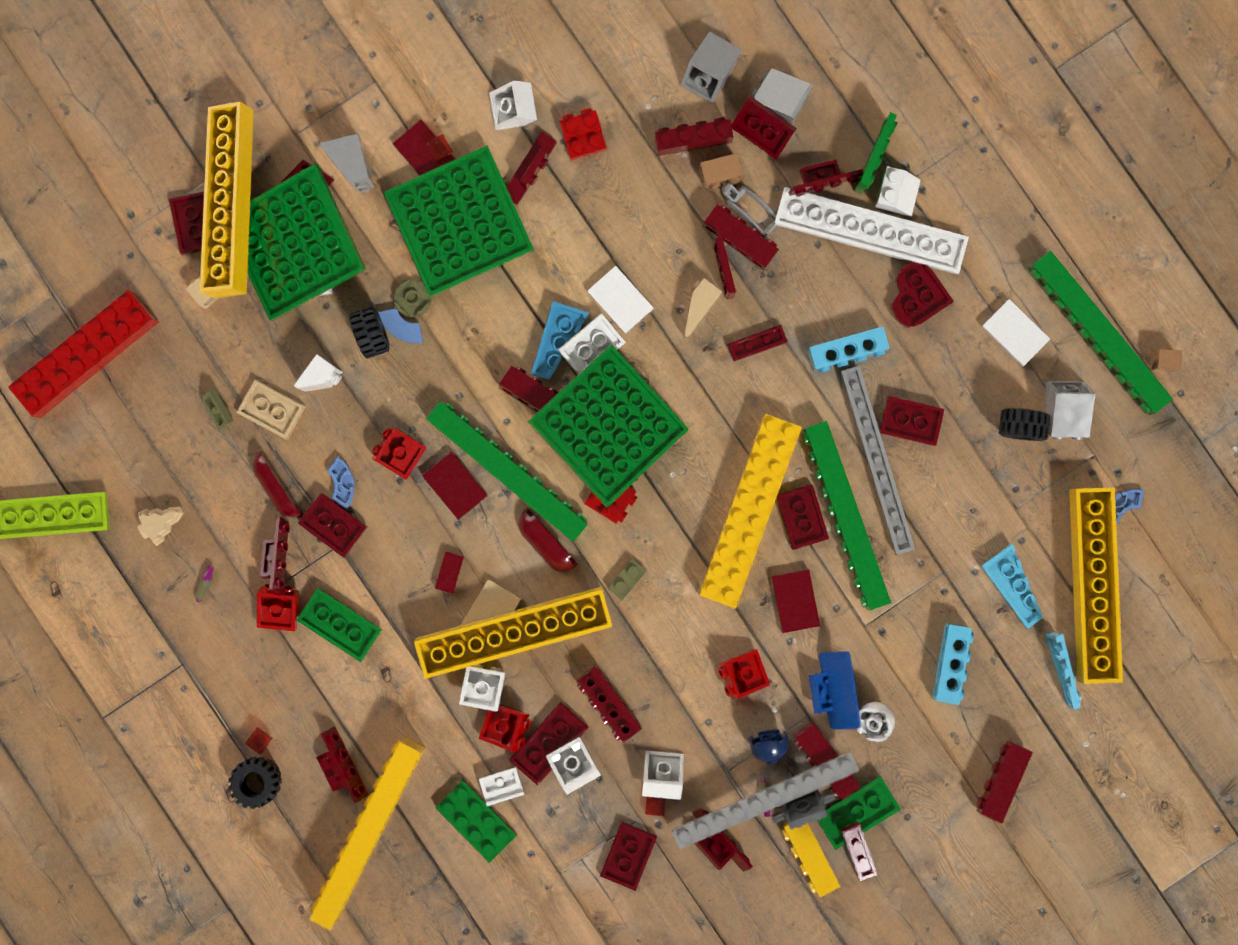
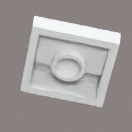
M481 664L466 667L459 704L498 712L506 673L502 672V668L491 667L490 670L483 669Z

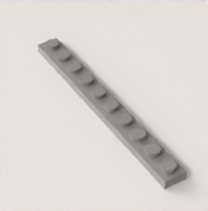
M860 366L843 370L840 373L895 555L915 550Z
M848 752L672 829V833L679 849H682L858 772L859 769L851 752Z

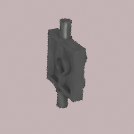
M818 789L782 804V812L772 816L773 822L775 824L785 819L791 830L802 827L812 821L820 820L827 816L825 810L826 803L836 800L833 792L822 796Z

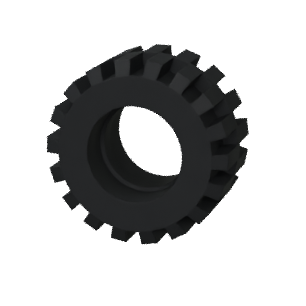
M373 306L350 313V325L362 355L369 359L389 352V340L378 311Z
M1007 408L1001 410L998 434L1006 438L1018 440H1047L1051 415L1030 409Z
M252 757L238 764L232 770V777L228 780L231 783L228 786V790L233 792L230 796L232 798L236 797L237 800L235 802L237 804L242 803L244 808L249 806L250 809H255L256 807L260 808L268 804L278 795L277 792L281 789L279 786L282 783V779H279L281 772L275 769L278 766L276 764L272 765L270 759L264 760V757ZM249 772H255L262 776L265 783L263 792L255 793L247 787L246 777Z

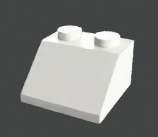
M512 81L489 93L496 130L525 126L537 120L530 82Z
M887 166L882 174L874 208L912 217L921 180L905 170Z
M316 355L294 386L305 392L331 388L340 382L342 371L321 356Z
M580 737L546 756L567 795L601 776Z
M646 751L642 796L681 800L684 754Z

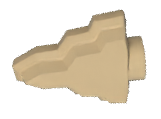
M169 507L165 510L159 508L151 511L149 509L138 512L141 522L138 525V530L144 539L150 538L158 546L165 541V536L171 532L172 525L181 519L184 511L182 507Z

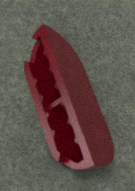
M261 450L253 460V472L266 494L282 515L287 517L304 515Z
M526 508L522 512L518 523L521 535L552 569L560 572L574 569L578 563L529 508Z

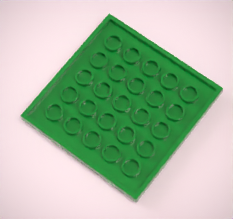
M488 145L383 192L430 297L535 251Z
M318 164L311 165L250 201L247 273L269 321L281 317L366 270L365 264Z
M612 344L528 421L530 426L606 508L689 430Z

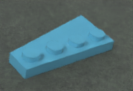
M1013 544L1008 545L980 566L1026 629L1043 618Z
M1056 632L1046 633V640L1067 706L1073 710L1081 708V696L1076 688V681L1072 672L1064 635Z

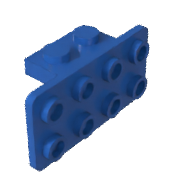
M848 651L820 653L821 672L808 675L814 714L828 712L831 729H860L861 720L850 653Z

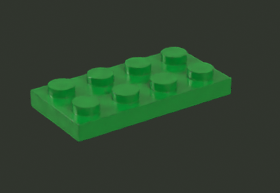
M892 112L889 113L883 122L863 169V174L860 176L854 190L857 193L862 194L864 189L868 190L875 178V175L872 173H875L877 168H879L883 159L880 155H883L890 143V139L887 138L891 137L898 124L895 121L897 115Z
M320 588L316 589L296 620L359 662L363 661L383 630Z
M879 775L858 788L844 800L840 799L825 808L827 816L817 821L833 848L837 850L845 845L841 828L859 822L864 833L899 812L901 808Z
M464 779L435 807L488 863L517 836L515 831L490 806L486 805V802Z

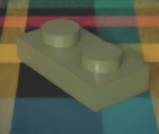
M215 388L209 390L201 398L219 431L226 429L234 422L231 413L225 407L221 396Z
M631 559L608 589L623 600L646 570Z

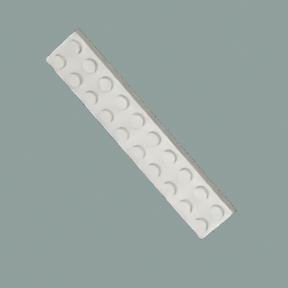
M784 187L774 223L777 226L905 261L926 264L931 268L958 275L960 272L968 236L810 193L800 197H796V195L789 196L788 192L791 188Z

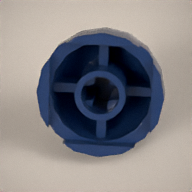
M778 729L758 732V737L750 736L749 744L752 754L755 758L767 762V764L777 763L788 750L786 731H783L782 734Z

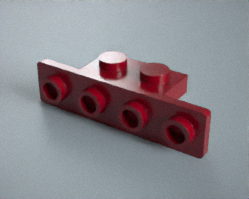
M543 132L539 134L506 186L515 205L519 204L530 185L533 186L535 184L540 169L543 170L548 163L547 158L557 144L555 139Z
M836 159L803 167L799 170L803 184L792 187L788 194L789 196L796 195V197L807 194L808 191L819 192L827 186L835 188L843 182L854 183L863 174V169L841 174Z
M282 517L276 518L274 539L263 540L259 576L263 579L270 578L269 591L276 595H282L285 586L284 572L287 566L286 552L288 551L287 542L288 533L290 532L289 522Z
M336 727L321 733L328 751L317 756L316 759L332 791L334 792L346 786L354 803L367 797L368 792Z
M700 808L692 814L697 819L709 814V812ZM724 830L694 843L717 870H721L730 859L742 871L750 870L753 867L749 858L739 851L736 843L724 834Z

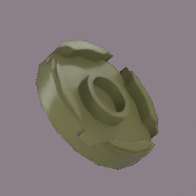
M405 280L398 285L394 292V305L406 317H420L431 307L432 297L429 296L424 283L419 280Z

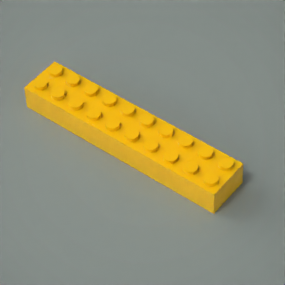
M242 102L208 107L200 293L212 298L247 294L254 110Z
M768 414L763 416L698 595L736 609L799 437L801 426Z
M1115 488L1069 489L1077 682L1084 684L1123 683Z
M602 586L420 636L415 639L414 643L423 675L426 679L613 626Z
M407 737L395 743L391 750L392 758L390 757L385 762L381 770L384 774L377 778L373 786L375 792H372L364 803L366 809H363L354 823L357 827L350 831L346 839L348 845L345 844L344 848L339 852L337 856L339 862H336L327 876L330 880L328 879L323 884L319 892L321 897H318L310 909L312 915L309 920L328 930H331L336 924L426 747Z

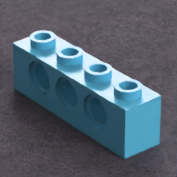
M882 326L812 346L807 351L813 371L819 370V373L829 371L830 367L834 365L840 368L849 365L848 361L855 360L857 363L867 360L866 356L874 354V357L885 355V351L890 347L884 327ZM863 341L871 343V350L863 348ZM845 346H850L853 349V355L845 354ZM826 352H833L835 359L833 361L828 360Z
M945 623L933 700L959 705L960 701L963 700L964 689H962V685L967 679L966 662L969 663L971 656L970 651H968L969 644H972L974 639L972 628ZM956 640H960L961 642V648L959 650H955L953 648V644ZM953 659L958 661V666L955 669L950 667V662ZM950 678H953L955 681L952 688L947 687V681Z

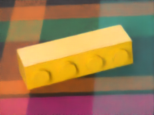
M787 821L782 823L784 827L782 833L786 841L790 840L793 847L790 849L795 859L800 858L802 864L799 867L804 876H809L811 882L808 884L813 894L817 892L819 897H822L839 888L840 885L809 824L807 823L802 827L790 830Z

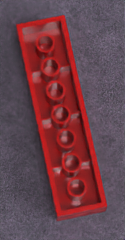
M127 290L15 380L8 388L32 417L42 418L158 324L159 321L136 293Z

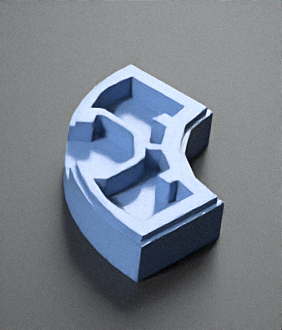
M397 309L378 312L383 326L394 337L407 343H423L419 323L405 321Z
M337 456L327 470L334 482V493L331 498L348 509L355 492L354 477L347 463Z
M1126 490L1115 495L1116 524L1119 523L1121 516L1126 511L1141 509L1144 490Z

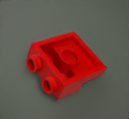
M591 108L582 110L580 115L573 116V114H567L562 117L563 120H560V126L570 160L607 150L596 110L592 111Z
M393 426L390 429L386 428L382 434L383 441L380 445L376 444L371 452L373 454L372 459L407 480L427 447Z
M628 487L607 508L591 492L584 504L615 524L618 521L622 523L628 514L625 512L628 505L633 506L638 498L635 495L637 491Z
M270 584L261 586L257 592V628L295 632L297 629V610L299 609V590H294L293 586H284L282 595H276L269 591Z
M758 649L718 663L720 666L718 674L725 680L726 686L724 690L731 699H740L770 686Z
M499 704L498 712L487 710L479 739L511 752L518 751L525 743L523 734L530 726L531 720L528 719L530 714Z

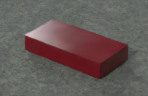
M445 552L435 589L454 594L464 556Z

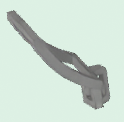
M728 183L727 186L721 188L722 194L728 199V205L742 215L754 228L762 233V237L765 238L777 226L774 224L777 215L747 187L743 185L737 190L732 184ZM745 193L758 202L774 219L764 231L747 213L735 204Z

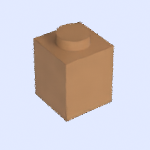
M1158 349L1153 351V354L1150 356L1152 370L1172 372L1182 370L1183 350Z

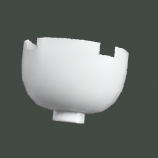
M870 702L859 709L861 728L857 729L860 734L866 735V739L880 742L886 740L891 735L895 726V717L887 705L881 702Z

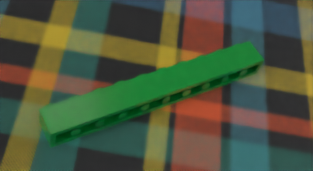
M1051 250L1028 267L1032 278L1042 284L1043 291L1047 295H1051L1055 300L1054 304L1056 307L1065 312L1067 320L1078 328V333L1083 339L1088 340L1092 351L1101 356L1103 364L1115 373L1116 380L1120 384H1124L1128 389L1127 393L1129 396L1138 401L1140 409L1145 414H1156L1173 400Z
M440 401L426 417V420L568 539L574 542L588 526L586 523L587 518L580 512L576 515L571 511L572 506L565 500L561 502L556 498L558 494L550 487L546 490L541 486L543 481L535 475L533 478L527 474L528 469L521 463L516 465L512 461L514 459L513 456L507 451L502 453L498 450L499 445L491 438L489 441L483 437L485 433L477 426L473 429L468 424L470 420L462 414L460 416L453 412L455 408L448 402L443 404Z
M825 421L803 429L802 438L805 445H809L810 451L808 455L811 462H815L817 468L814 470L817 480L822 482L823 488H821L824 499L827 498L829 506H827L828 512L831 517L834 516L836 522L834 529L843 541L840 542L842 551L848 555L849 560L846 562L850 572H854L855 578L853 582L857 590L860 589L862 595L859 597L863 608L866 607L867 610L871 611L891 604L892 602L828 422Z

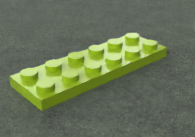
M107 492L0 500V539L110 530Z

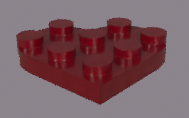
M912 262L905 265L896 277L897 288L900 293L894 298L891 309L895 320L904 327L909 328L924 323L953 303L954 300L928 265Z

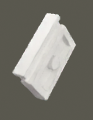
M517 767L479 778L487 806L524 795Z

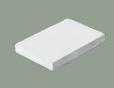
M616 266L587 291L625 334L654 309Z
M1010 299L982 326L1022 367L1050 340Z
M601 313L561 346L558 351L579 375L611 344L618 350L626 342Z

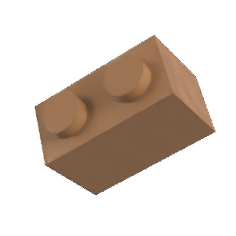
M737 153L701 162L699 166L705 189L715 190L726 183L734 185L739 183V180H742L743 177Z

